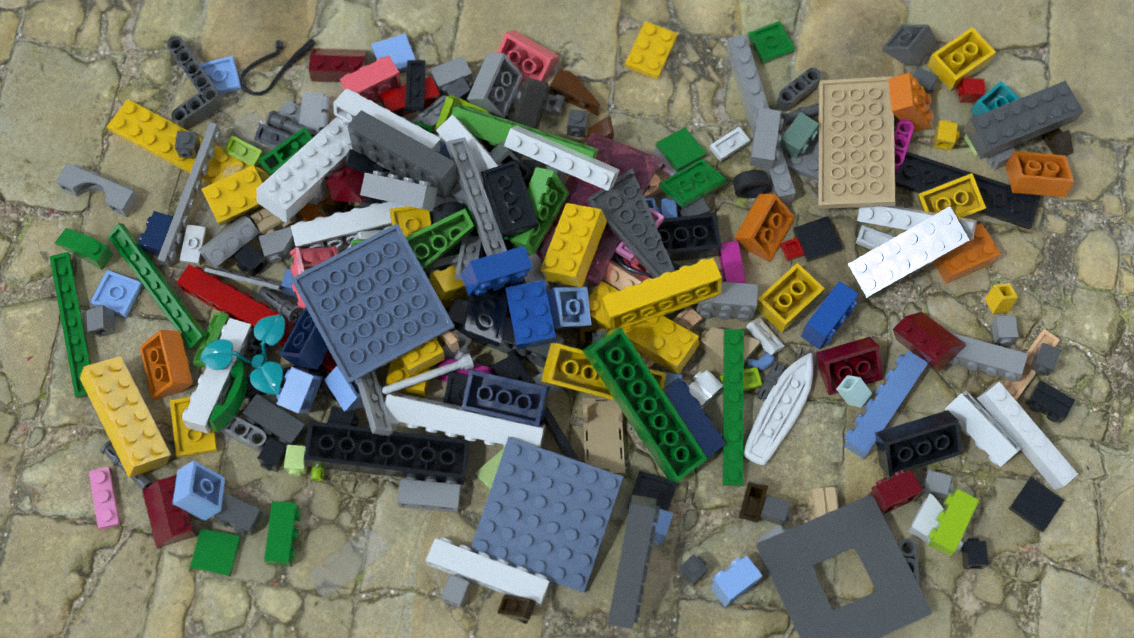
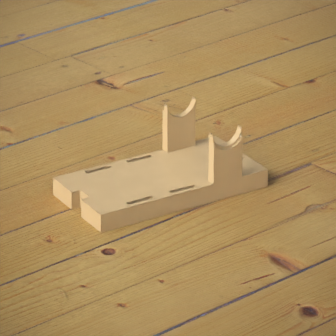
M582 398L585 463L618 475H624L623 411L616 401L610 399Z

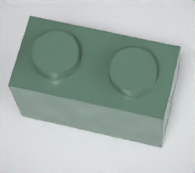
M800 112L780 140L782 150L796 159L800 153L804 154L809 147L808 142L810 140L814 141L819 133L817 131L819 123Z

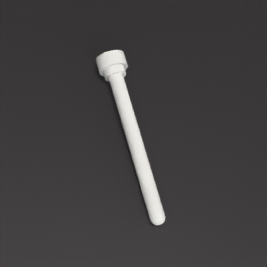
M467 353L454 363L382 388L383 394H389L457 369L474 368L472 358Z

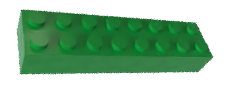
M621 327L611 329L583 350V353L668 480L672 482L680 481L708 459Z

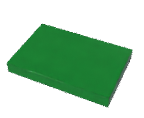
M700 159L660 182L659 188L684 208L725 184L726 178L703 159Z

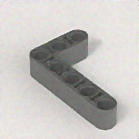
M173 36L168 40L167 46L199 92L175 108L171 113V118L175 124L188 130L220 109L224 104V99L182 38Z

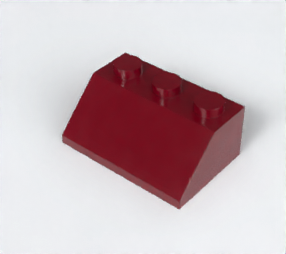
M313 48L310 54L308 70L311 82H340V79L346 74L354 73L367 65L368 50Z
M345 164L339 171L334 172L326 180L332 201L362 203L369 198L360 195L364 174L346 167ZM383 168V173H385L386 171L388 173L390 172L388 169Z
M923 312L905 316L892 329L898 342L928 362L938 372L966 346L964 342Z
M871 337L816 352L818 370L829 395L839 393L836 389L847 375L860 377L865 385L883 380L879 345Z
M177 474L157 480L142 491L157 549L197 536L191 513L173 504Z

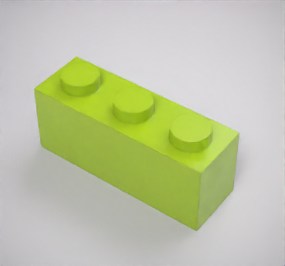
M956 489L953 493L949 492L944 501L947 505L944 511L940 510L936 518L938 524L936 528L933 527L928 535L930 539L928 546L949 557L953 555L979 500L959 489Z

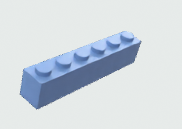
M909 350L905 356L901 354L896 360L895 364L898 366L895 370L890 369L885 377L888 380L886 384L883 385L881 383L875 391L877 397L875 400L870 399L865 406V409H867L865 415L860 413L854 422L857 425L854 430L850 428L844 437L847 440L844 447L862 459L865 458L876 441L875 432L884 430L928 364V362Z

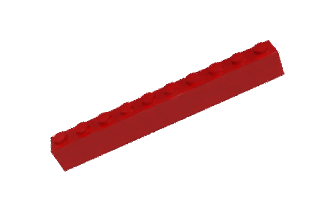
M189 264L176 282L180 290L215 310L228 314V317L234 320L251 324L253 331L261 319L280 315L278 310L274 312L269 309L270 307L262 301L256 302L250 294L246 292L240 293L232 284L228 283L226 285L222 283L219 277L213 274L212 276L206 274L204 269L199 266L194 267ZM284 317L286 323L285 333L282 340L278 343L281 347H284L296 323H291L286 317ZM328 349L323 363L319 367L330 374L338 365Z

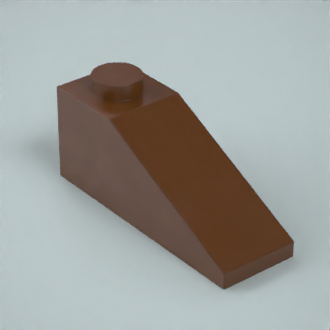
M559 68L550 84V95H562L565 97L566 102L598 116L601 104L576 75H573L568 70L564 71Z

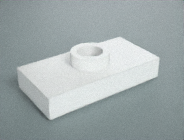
M187 224L180 262L200 265L202 255L198 250L204 246L206 227Z

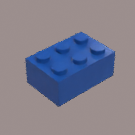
M525 246L470 261L461 272V277L468 295L475 294L479 296L492 288L496 291L504 288L509 283L511 285L521 283L522 279L528 276V272L533 267Z
M545 281L506 287L517 348L523 349L557 342Z
M839 281L807 322L801 337L819 350L823 345L827 346L835 332L839 331L845 319L853 312L854 307L858 303L856 301L858 293Z

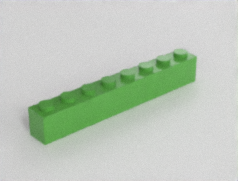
M460 104L453 107L452 115L456 116L477 140H487L490 145L497 146L502 141L505 143L510 128L519 126L594 159L597 157L599 150L597 148Z

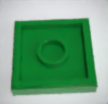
M780 21L748 32L747 36L762 64L795 52V47Z
M686 127L661 139L655 145L676 172L705 158L707 155L706 151Z
M201 528L190 568L231 577L241 537Z

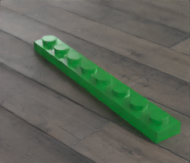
M118 223L107 237L175 329L180 331L181 337L189 348L196 349L207 335L123 223Z
M69 252L49 257L74 394L78 399L88 396L80 376L83 367L91 365L71 255Z
M739 329L723 330V441L725 445H723L722 486H743L744 330Z

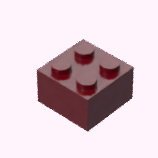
M904 470L898 471L893 474V478L889 480L887 478L880 479L871 488L872 491L868 495L874 497L883 515L913 502L922 493L923 490L912 470L907 472Z

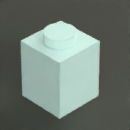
M847 375L836 389L848 405L860 408L872 394L860 377Z

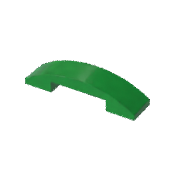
M238 357L231 370L234 383L224 405L216 404L209 419L214 432L222 430L233 419L245 398L247 373L243 361Z

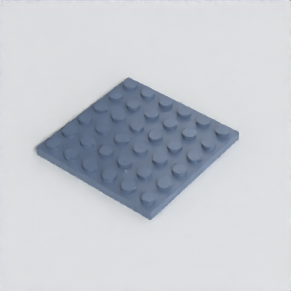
M398 223L291 278L347 384L454 328L450 317Z
M508 437L471 546V552L476 554L478 552L485 553L490 556L489 559L495 561L497 559L504 560L509 563L508 566L525 568L529 574L535 575V573L544 575L547 577L546 580L584 593L624 476Z

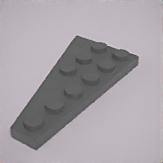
M633 168L618 177L614 187L609 191L601 189L587 199L588 204L592 208L602 210L607 219L606 224L653 278L660 277L666 272H674V267L664 248L662 238L657 231L655 221L643 197Z

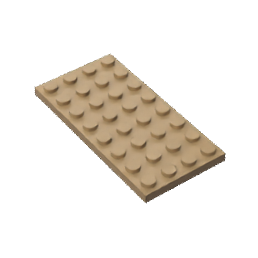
M893 76L819 81V209L896 206L894 114L891 111L888 79Z

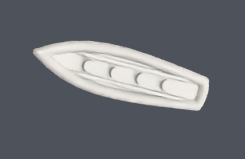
M812 353L801 357L791 364L780 375L777 384L773 386L767 399H765L743 449V455L751 462L763 466L766 465L798 418L811 390L814 371Z

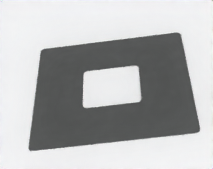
M868 495L761 541L756 546L800 638H880L932 614V610L872 495ZM854 548L875 587V592L834 610L831 608L812 566Z

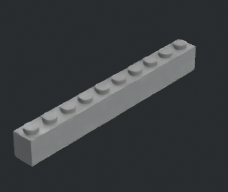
M745 34L729 37L726 51L754 137L758 109H769ZM781 145L776 146V151H779L778 160L773 163L772 169L762 168L768 174L770 193L776 194L784 204L793 202L796 193Z

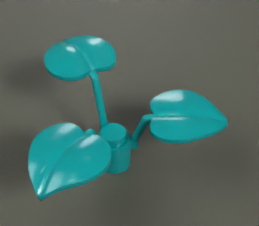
M274 315L258 321L254 328V336L257 340L262 341V354L255 355L251 361L232 351L233 344L226 339H219L210 343L202 352L200 359L213 370H223L231 364L232 355L255 368L250 374V382L256 389L267 394L279 395L283 380V369L278 363L268 361L265 344L274 346L282 340L286 328L285 319L282 315Z

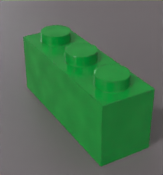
M272 501L264 555L266 565L291 567L292 561H295L296 549H294V541H298L299 529H296L297 521L301 520V509H299L297 503Z

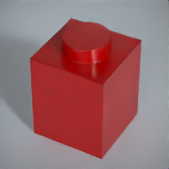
M963 78L956 87L959 103H976L986 94L985 81L981 78Z

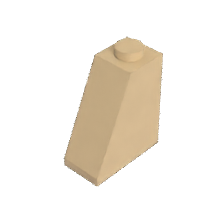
M712 327L709 331L705 330L700 335L698 347L723 366V329ZM744 336V364L760 345L758 339Z

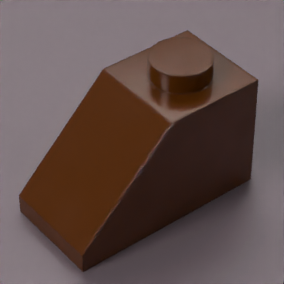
M611 116L588 128V135L585 136L586 145L599 149L598 152L612 150L614 130Z

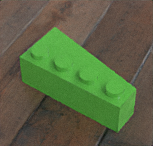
M538 167L535 168L527 191L539 227L511 235L508 239L514 248L525 246L529 254L536 253L569 195L568 190L555 171Z
M463 209L405 238L422 269L425 271L471 233L474 225L466 209Z

